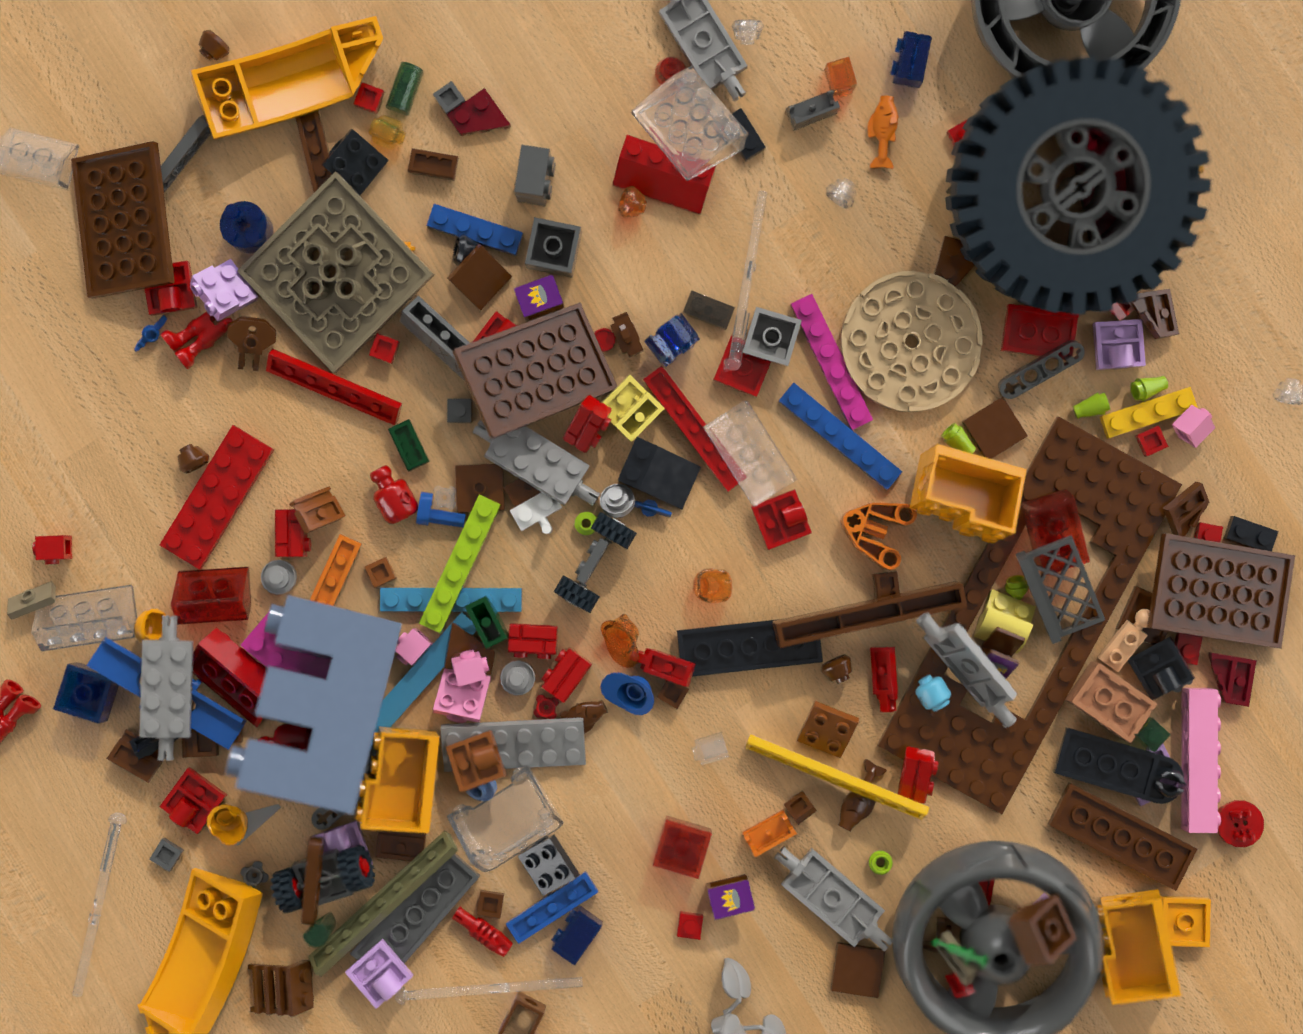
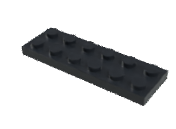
M780 619L677 630L680 658L695 663L692 677L823 662L820 639L782 648L779 647L776 642L772 621Z

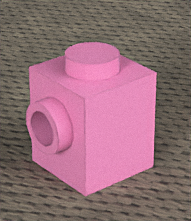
M1193 405L1172 424L1178 438L1195 448L1215 429L1211 420L1212 415L1206 409H1198Z
M413 628L408 634L404 632L398 638V646L395 649L398 653L396 657L405 665L408 663L414 665L432 646L433 642L418 628Z
M464 651L460 653L459 657L451 659L458 687L486 679L485 672L489 671L486 657L481 658L479 651Z

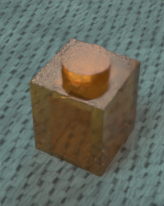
M846 57L826 63L824 72L829 88L834 92L833 96L845 97L852 94L857 81L850 58Z

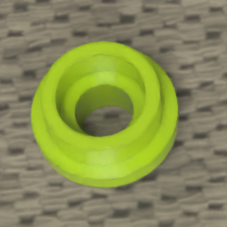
M590 512L580 513L575 519L576 530L582 535L593 534L595 530L591 529L597 517ZM589 519L591 522L590 527L584 528L582 521Z
M879 850L871 854L869 867L874 873L883 875L892 868L893 861L887 852ZM879 858L884 859L882 866L876 865V861Z

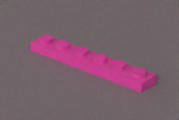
M813 294L791 303L790 306L796 318L802 320L800 325L850 429L854 430L872 421L873 418L857 385L846 368L843 356Z

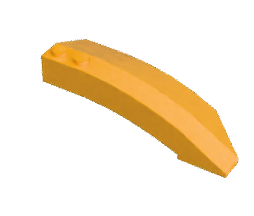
M373 16L332 26L328 30L277 48L191 70V79L213 139L283 122L353 97L384 39L377 17Z
M197 868L191 870L181 912L169 946L142 1002L137 1004L140 1014L143 1013L148 1024L145 1027L147 1034H208L244 960L260 907L262 892L244 882Z

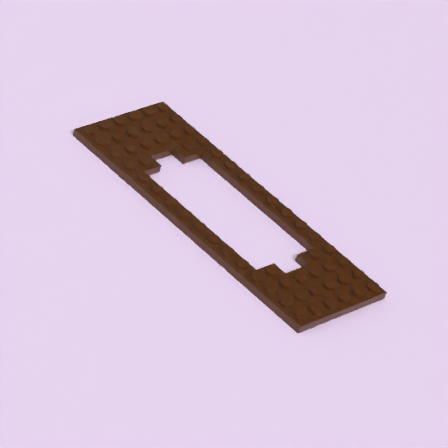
M1056 417L1026 471L1015 533L1005 537V539L996 541V543L986 544L963 586L967 607L950 610L942 627L959 623L968 632L1033 511L1058 524L1067 508L1097 524L1098 527L1090 542L1114 555L1094 591L1105 621L1073 632L1070 635L1026 718L1023 719L1012 713L1017 720L1012 726L1006 728L996 716L990 722L960 705L968 690L962 684L944 675L948 666L930 647L877 746L904 760L906 747L908 746L919 748L920 750L933 751L935 753L934 761H938L936 776H931L994 811L1003 814L1165 517L1163 507L1175 499L1182 484L1063 418ZM1086 606L1082 617L1089 619L1098 614L1096 609ZM929 674L932 678L935 676L942 677L951 691V697L948 699L950 703L935 712L932 709H925L915 693L916 688L920 685L918 681Z

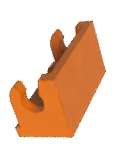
M783 809L742 832L755 857L797 834Z

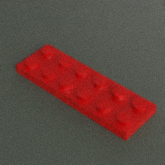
M232 425L159 545L197 569H202L275 449L239 427Z

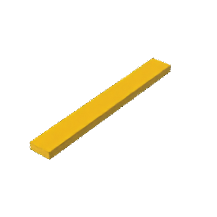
M751 734L745 746L746 749L917 819H923L930 808Z

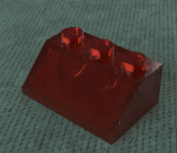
M249 567L178 571L171 601L173 614L178 616L177 625L248 620L251 608Z

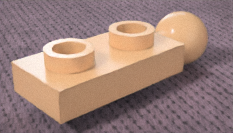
M1139 610L1135 615L1136 622L1134 624L1126 620L1100 652L1098 658L1119 672L1148 636L1142 629L1147 628L1150 610Z

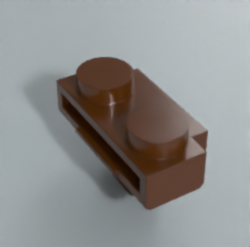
M625 312L613 317L614 324L610 326L622 354L627 353L630 358L644 352L638 333L628 313Z

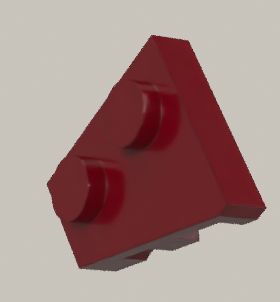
M485 88L447 114L448 119L461 136L470 135L474 132L483 133L489 132L492 129H508L511 127V124Z
M1209 652L1208 657L1222 702L1249 707L1257 660Z

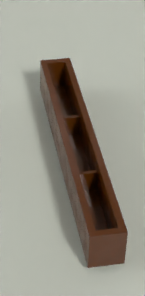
M953 581L772 621L777 645L782 648L920 617L924 613L931 615L967 607L963 583Z

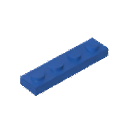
M433 204L426 225L428 228L456 237L464 234L476 241L477 244L514 256L517 255L523 237V232L437 204Z
M584 871L576 879L561 886L507 921L506 925L517 943L520 944L597 894L599 890L588 873Z

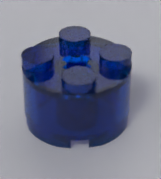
M239 201L225 207L220 219V231L223 238L237 250L244 253H255L273 235V224L269 216L256 204L248 201ZM247 224H250V228L247 227L244 231V227L247 226Z
M680 313L657 329L656 335H650L644 342L658 361L665 367H668L679 355L685 354L692 349L700 338L684 315Z

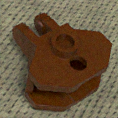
M240 316L228 324L227 338L238 347V369L243 370V367H245V353L254 354L252 368L253 371H258L262 351L276 343V329L266 319ZM250 326H254L256 330L252 331L248 328Z

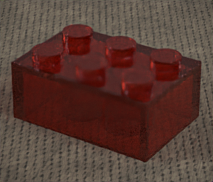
M1067 489L1020 503L1032 550L1071 535L1083 564L1090 562L1075 497ZM1070 544L1060 547L1056 555L1068 559L1072 551ZM1044 554L1034 557L1036 565L1044 568L1050 558ZM1054 559L1049 570L1060 572L1065 562Z

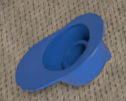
M611 673L602 680L600 686L601 693L611 703L634 715L647 714L653 708L654 695L649 682L645 678L629 676L623 673Z

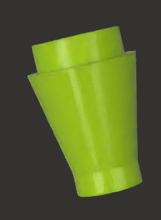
M1165 376L1137 378L1130 385L1133 398L1145 401L1155 394L1168 389V381Z
M1097 392L1079 404L1074 405L1073 410L1076 418L1079 419L1082 417L1105 415V412L1110 410V405L1106 394H1099Z
M953 423L941 435L944 438V443L954 449L971 454L976 450V447L972 444L961 425L958 426L956 423Z

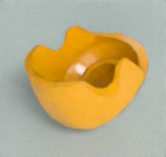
M146 610L136 619L134 634L141 644L143 640H159V637H162V616H165V613L161 610Z
M223 804L212 809L207 817V827L212 836L217 837L222 844L232 846L244 838L248 827V818L239 807Z

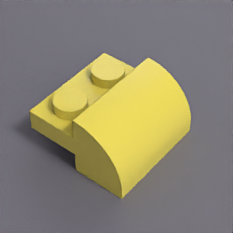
M628 375L601 402L612 410L609 418L612 419V425L630 442L665 409L631 375Z
M992 589L988 594L983 613L979 617L974 637L985 641L996 627L1002 628L1025 638L1024 643L1015 652L1018 654L1024 647L1032 630L1033 624L1031 622L1036 606Z

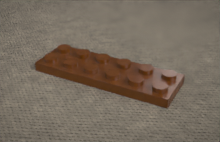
M1069 782L1048 822L1049 826L1177 891L1198 850Z

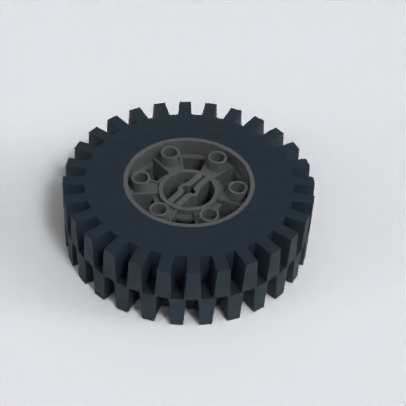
M1084 56L1068 61L1066 59L1054 61L1027 71L1001 85L1000 90L988 96L979 105L981 109L978 113L968 118L962 129L966 131L963 138L954 144L951 155L956 156L954 166L947 170L946 182L951 183V195L945 197L946 209L952 211L955 222L949 224L952 234L960 238L963 244L960 251L966 260L973 262L978 268L975 272L983 280L996 286L995 290L1005 296L1018 300L1020 303L1047 311L1069 314H1085V311L1089 310L1097 312L1113 310L1112 304H1129L1140 299L1137 292L1141 289L1154 290L1162 284L1163 281L1159 275L1163 271H1175L1183 262L1176 255L1180 248L1193 247L1198 238V235L1189 230L1193 222L1205 220L1208 208L1197 206L1199 194L1211 192V179L1200 178L1199 166L1210 163L1209 153L1206 150H1196L1193 141L1203 136L1199 124H1186L1182 116L1190 111V108L1184 100H1170L1166 96L1172 89L1163 80L1150 82L1146 79L1149 71L1139 66L1121 67L1122 60L1109 58L1095 61V56ZM1073 131L1078 132L1080 135V141L1077 145L1070 141V135ZM1089 131L1099 135L1109 143L1100 155L1086 150ZM1055 135L1062 155L1050 165L1034 153V151L1044 140ZM1116 153L1118 154L1121 163L1117 161ZM1073 162L1084 166L1072 177L1064 178L1060 182L1059 187L1055 189L1056 178L1065 166ZM1033 163H1038L1041 168L1040 174L1036 177L1030 172V167ZM1122 168L1125 170L1126 192L1116 191L1114 172ZM1022 182L1040 184L1042 203L1025 210L1022 199ZM1095 186L1093 198L1084 209L1076 213L1066 210L1078 199L1087 197ZM1107 211L1116 220L1100 236L1094 220L1101 217ZM1040 212L1045 213L1047 218L1042 226L1036 222V216ZM1056 219L1070 224L1067 246L1057 244L1044 237ZM1087 229L1091 233V239L1089 242L1084 243L1081 235Z

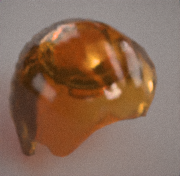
M706 568L696 574L693 580V590L699 600L715 604L726 602L731 597L733 589L732 579L726 570Z

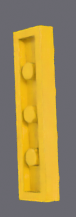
M1188 387L1100 416V420L1108 439L1181 415L1191 405L1196 408L1198 407L1192 389Z

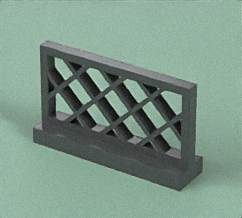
M1071 535L1025 553V551L1015 554L1052 644L1062 641L1060 637L1105 621ZM1070 544L1072 551L1068 559L1056 555L1060 547ZM1042 554L1050 557L1045 568L1036 565L1033 558ZM1054 559L1065 562L1061 573L1049 570ZM1070 565L1080 569L1076 579L1065 576ZM1047 573L1058 577L1054 588L1043 584ZM1062 580L1074 583L1069 594L1058 590ZM1078 585L1088 589L1084 600L1073 596ZM1055 594L1066 598L1062 609L1053 606L1051 603ZM1071 600L1082 604L1077 614L1066 611ZM1086 606L1096 609L1098 614L1089 619L1082 617ZM1063 615L1075 618L1071 626L1061 628L1060 621Z

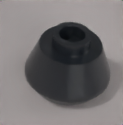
M464 234L457 237L453 249V262L459 266L477 246V242Z

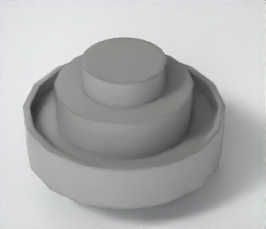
M612 484L601 493L600 505L605 514L610 517L619 518L628 515L633 510L635 497L628 486Z
M274 560L266 564L262 569L261 583L270 593L276 595L285 594L291 591L296 584V570L287 561Z
M520 660L512 661L501 672V685L509 694L523 695L534 686L535 672L527 662Z

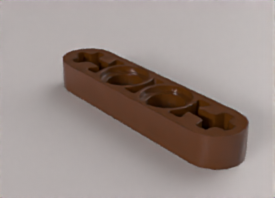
M311 836L308 844L302 908V924L315 925L318 916L324 838Z

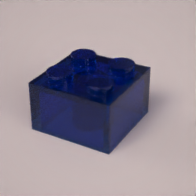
M79 662L69 663L66 666L53 710L98 724L106 722L109 719L119 685L85 664Z

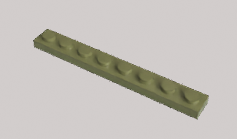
M443 831L308 956L316 975L322 977L458 851L451 834Z

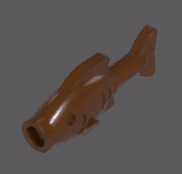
M603 700L598 702L590 701L576 703L569 711L561 712L560 716L561 718H583L585 734L608 711Z
M865 759L864 766L867 773L863 780L872 784L875 777L883 775L887 770ZM850 792L843 799L838 826L851 832L854 826L871 814L876 801Z

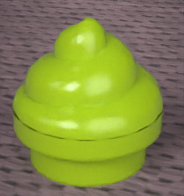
M1014 575L1006 579V592L1011 597L1021 600L1029 589L1025 577Z

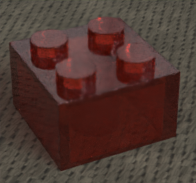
M666 815L653 857V866L699 879L712 836L711 828Z

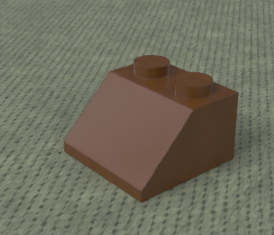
M1057 894L1021 907L1007 920L1026 965H1051L1076 939Z

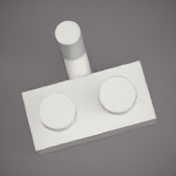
M541 492L513 508L510 512L521 531L539 522L542 532L550 534L553 528L546 517L563 507L559 502Z

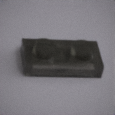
M691 290L683 314L726 330L735 307Z

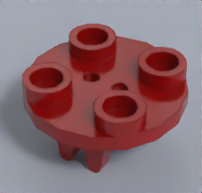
M1234 800L1218 809L1221 817L1218 834L1225 843L1234 847H1248L1260 839L1264 831V818L1261 811L1254 804L1245 800Z

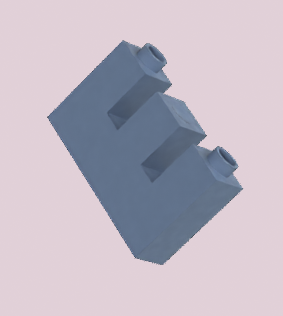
M290 595L287 596L285 607L271 604L264 632L277 635L275 647L328 659L331 662L326 680L268 666L255 716L311 729V738L307 752L253 739H248L246 749L232 746L225 775L238 778L235 788L353 814L402 623Z

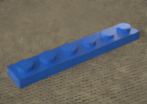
M794 382L779 399L778 402L884 489L888 490L902 473L898 467Z

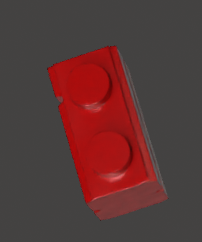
M587 396L578 408L563 436V440L572 446L575 445V448L583 453H587L591 447L596 448L602 439V436L599 435L600 431L603 430L605 432L612 421L609 418L612 411L611 408L604 403H600L593 396Z
M275 509V557H307V552H311V538H307V534L304 533L294 514L296 512L295 509Z
M511 623L509 625L508 652L514 653L513 657L527 658L529 653L537 654L538 659H551V655L557 654L558 626Z
M570 647L567 651L561 650L555 659L558 664L554 670L549 668L541 678L544 682L541 687L563 703L567 701L593 664Z
M906 747L898 795L922 804L926 803L927 795L932 796L934 782L930 781L931 775L936 776L938 761H934L935 753L933 751Z

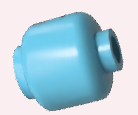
M929 674L918 681L920 685L916 688L915 693L925 709H932L935 712L950 703L948 699L951 697V691L942 677L935 676L932 678Z

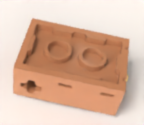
M1094 661L1089 663L1065 699L1114 735L1129 743L1135 738L1134 734H1138L1151 715L1150 711H1153L1158 705L1102 664Z

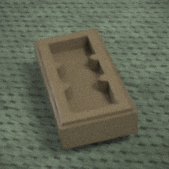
M51 581L8 598L7 615L12 620L55 603L56 586Z
M949 931L942 933L940 937L941 942L960 946ZM938 945L936 949L965 986L971 984L978 970L973 962L969 965L966 964L965 959L949 953L946 948Z

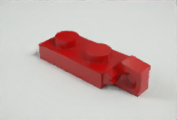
M895 646L870 647L873 695H876L877 700H879L880 712L896 711V700L898 699Z
M646 648L645 652L637 649L635 651L632 650L630 660L641 663L640 668L643 669V672L684 687L689 686L695 663L650 648Z

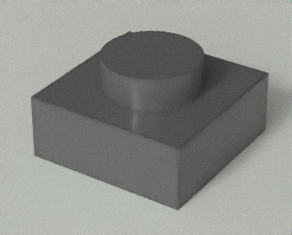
M452 81L433 93L434 98L446 115L465 102L464 97Z
M447 399V422L472 423V399Z
M164 837L149 860L170 872L184 849Z

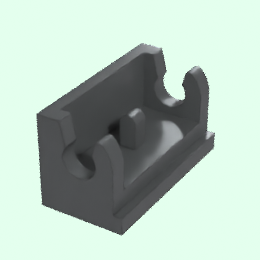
M833 90L788 106L786 112L793 130L836 115L840 105L838 101H834Z

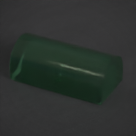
M408 62L400 63L386 104L387 109L409 116L424 73L420 67Z
M331 912L316 920L315 925L308 927L302 937L309 946L320 947L326 943L336 927V919Z

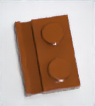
M330 486L289 503L290 507L293 506L296 512L294 514L305 534L345 517L335 495L332 496L330 492Z

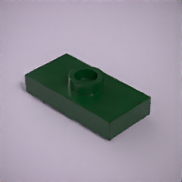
M410 419L388 429L408 472L430 462Z

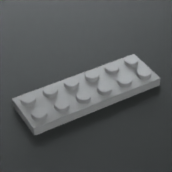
M583 718L441 724L444 772L453 771L446 746L489 730L493 732L504 769L586 765Z

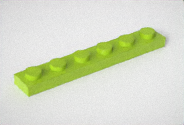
M479 494L419 624L442 633L501 504Z

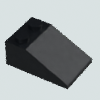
M636 437L618 481L679 509H683L701 466Z

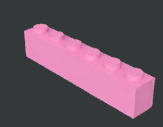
M1182 688L1181 768L1186 785L1181 787L1184 789L1183 793H1181V829L1189 833H1218V826L1221 823V817L1218 812V803L1221 800V793L1218 788V779L1221 776V769L1218 765V755L1221 753V745L1218 741V731L1221 729L1218 708L1221 705V697L1218 694V690L1213 688Z

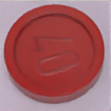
M600 328L595 331L594 334L602 352L611 350L615 345L614 333L607 328Z

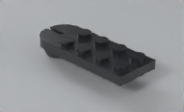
M1068 727L1065 729L1053 771L1055 774L1157 804L1169 803L1184 791L1180 787L1160 782L1161 778L1186 785L1182 768L1175 760L1167 756Z

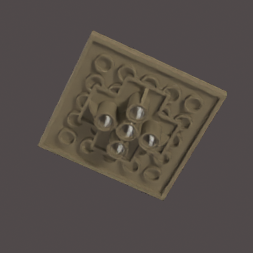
M336 171L237 270L333 373H337L434 276L432 271ZM319 249L320 257L314 261L312 253L314 250ZM351 249L353 251V258L350 261H346L345 253ZM335 266L336 275L330 278L329 269ZM318 283L320 290L314 295L312 293V286ZM351 283L353 286L352 293L346 295L345 286Z

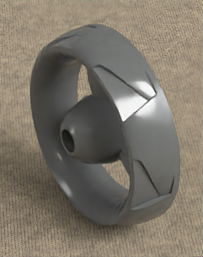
M971 0L974 24L983 46L1010 74L1012 79L1051 62L1029 50L1017 37L1009 21L1022 20L1041 12L1043 17L1056 28L1067 31L1080 30L1086 52L1089 56H1095V61L1113 58L1123 61L1121 67L1139 66L1144 69L1158 55L1168 40L1177 20L1181 0H1145L1140 23L1133 34L1128 24L1116 13L1109 10L1112 0Z
M983 841L957 847L942 854L925 866L913 878L900 899L894 917L892 939L898 974L923 1014L946 1034H1057L1070 1025L1074 1017L1083 1008L1094 985L1098 981L1102 969V929L1096 908L1088 891L1077 876L1062 862L1050 854L1025 844L1009 841ZM997 879L1014 880L1032 885L1049 896L1057 894L1075 933L1076 939L1062 953L1069 955L1060 975L1045 991L1024 1003L1007 1007H994L997 999L998 985H1009L1017 982L1027 973L1030 965H1026L1007 922L1017 911L1004 905H988L985 894L978 883L981 881ZM938 907L952 922L961 927L959 936L960 946L967 950L969 948L975 949V955L982 958L984 956L988 957V963L984 969L980 967V964L973 962L978 970L972 982L975 992L969 996L955 998L951 988L947 991L935 979L923 956L925 929Z

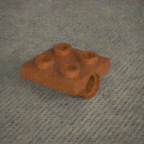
M814 701L798 734L797 741L841 758L859 723V718Z
M491 730L446 746L460 793L507 776Z

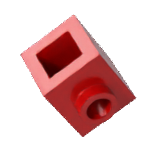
M35 536L32 551L36 556V560H44V565L59 564V559H72V536Z

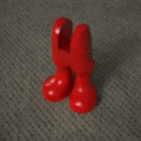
M206 311L196 319H192L184 330L178 333L165 330L160 335L175 352V355L186 369H189L194 365L195 357L203 349L206 350L213 347L215 342L227 332L228 324L233 320L229 317L214 325L215 317L210 316ZM198 336L195 342H193L191 345L185 348H182L189 340H191L193 337Z
M6 679L0 687V743L9 733L14 731L20 717L24 714H35L41 708V704L37 699L30 695H21L24 691L17 682ZM16 700L11 710L4 716L6 708Z

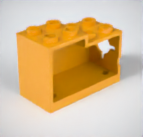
M936 444L920 454L910 508L917 510V513L930 516L933 514L939 516V519L942 521H953L952 529L960 531L959 534L962 536L973 537L975 535L982 537L981 540L984 542L996 543V541L1005 539V537L1015 533L1027 469Z
M379 726L378 732H374L372 746L376 750V756H371V773H364V779H362L359 790V797L362 798L361 803L356 804V822H360L361 829L429 833L439 735L436 731Z
M1159 890L1100 897L1102 904L1097 905L1100 923L1106 924V928H1102L1105 945H1103V963L1100 972L1101 974L1106 973V977H1102L1105 997H1110L1112 1005L1182 996Z

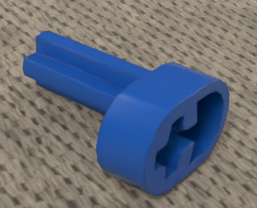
M421 492L416 524L428 526L429 523L464 528L466 514L432 509L433 493Z

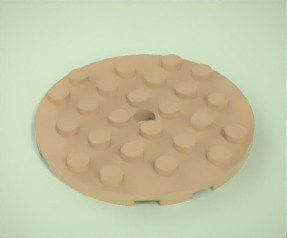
M915 271L892 273L866 287L850 306L841 331L842 356L851 378L860 391L874 402L886 408L902 412L930 410L956 397L974 376L980 362L983 344L980 320L967 296L950 284L948 280L940 276ZM913 335L917 338L918 344L915 348H910L905 344L907 336Z

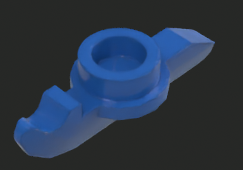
M165 315L154 325H147L143 328L142 337L136 343L135 351L145 347L147 342H155L159 338V330L167 320Z
M635 500L634 507L640 508L645 516L651 517L659 514L671 517L672 512L658 508L657 503L653 500H645L644 502Z

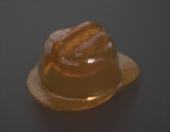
M622 614L613 621H604L601 624V632L610 656L622 667H634L639 660L636 646L639 637L637 626L629 620L626 614Z

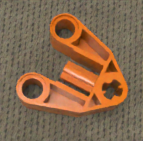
M873 502L845 512L841 517V526L853 546L881 568L887 570L896 569L901 563V555L897 550L861 536L862 532L884 539L887 533L888 526L867 519L868 515L904 526L915 522L917 511L911 509L910 504ZM903 508L910 512V518L907 521L901 520L899 512ZM855 515L857 517L855 520L858 519V524L850 527L848 525L850 522H847V518ZM888 552L892 553L895 558L894 563L890 566L886 565L883 561L884 555Z

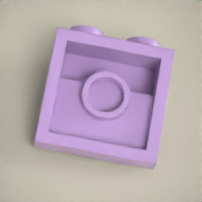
M231 259L215 268L212 265L192 276L190 288L194 295L202 299L207 313L210 316H214L217 321L258 299V295L250 284L237 272L238 268Z

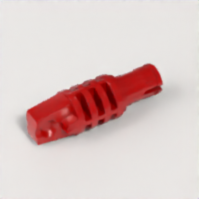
M461 906L451 918L469 930V936L502 957H505L513 945L500 930L489 924L482 917H474Z

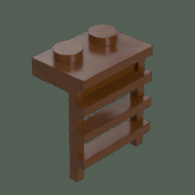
M302 960L289 966L248 964V969L252 970L254 1006L250 1007L251 1012H255V1014L266 1013V1015L277 1014V1016L289 1015V1017H294L314 1008L310 960ZM262 970H263V973H264V989H265V1006H266V1007H264V990H263V974H262ZM274 971H275V985H276L277 1008H276V1004H275Z

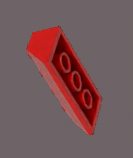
M626 135L612 185L701 215L716 170V164Z
M216 627L198 643L193 652V674L258 728L265 720L264 718L256 717L255 713L267 670L263 664L258 663L245 649L239 647L226 633Z

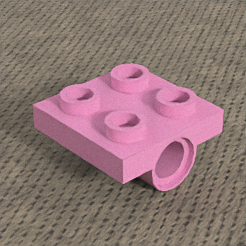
M444 668L433 713L446 715L447 719L457 723H465L467 720L480 723L491 676L486 675L485 680L458 687L454 670Z

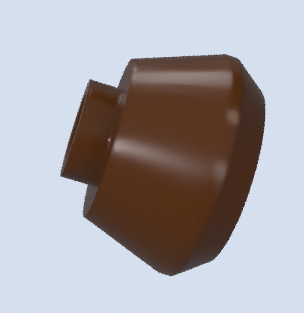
M204 30L198 44L201 47L199 52L210 61L213 58L217 61L229 54V46L211 30Z
M192 444L179 450L181 454L177 456L179 470L185 474L193 472L209 462V454L199 446H193Z
M846 654L833 658L822 664L821 672L830 681L836 680L837 684L844 682L850 678L848 674L852 672L851 658Z

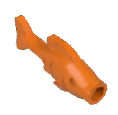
M880 96V102L868 122V137H877L879 141L878 157L871 162V169H894L892 161L887 157L888 142L896 141L895 131L899 124V116L893 96Z

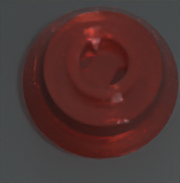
M665 57L656 65L655 77L663 87H679L686 79V66L677 57Z

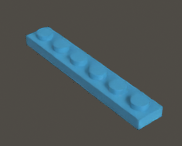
M380 588V611H425L435 588ZM462 588L452 612H467L466 605L487 596L497 612H522V588Z

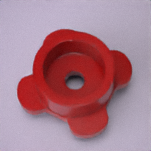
M543 694L538 695L534 715L538 718L542 716L548 719H555L557 716L555 710L559 700L556 697L547 698Z

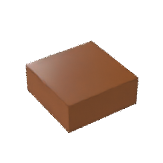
M387 557L365 566L374 588L397 578Z

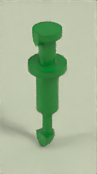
M936 938L932 942L934 947L940 945L946 948L949 953L965 959V963L968 965L973 961L980 964V967L984 969L988 963V957L984 956L982 958L975 955V949L973 948L967 950L953 943L946 944Z

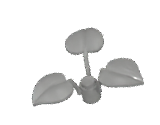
M725 958L722 970V985L726 994L730 998L736 999V1001L728 1009L723 1010L724 1015L712 1020L711 1028L713 1033L747 1034L745 1032L747 1030H761V1034H786L782 1021L775 1015L765 1016L763 1026H743L740 1024L739 1018L735 1014H731V1011L741 1003V998L745 999L750 996L751 982L748 973L741 964L731 958Z

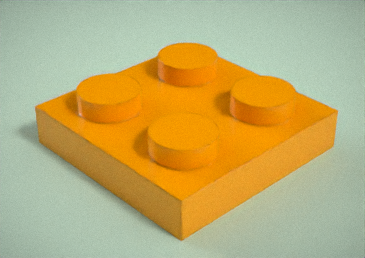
M1161 896L1171 946L1210 947L1211 899L1204 897Z

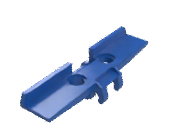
M105 637L86 666L141 698L142 658ZM192 678V700L195 702V709L191 712V728L229 750L247 721L199 693L197 689L202 681L199 679L196 681Z

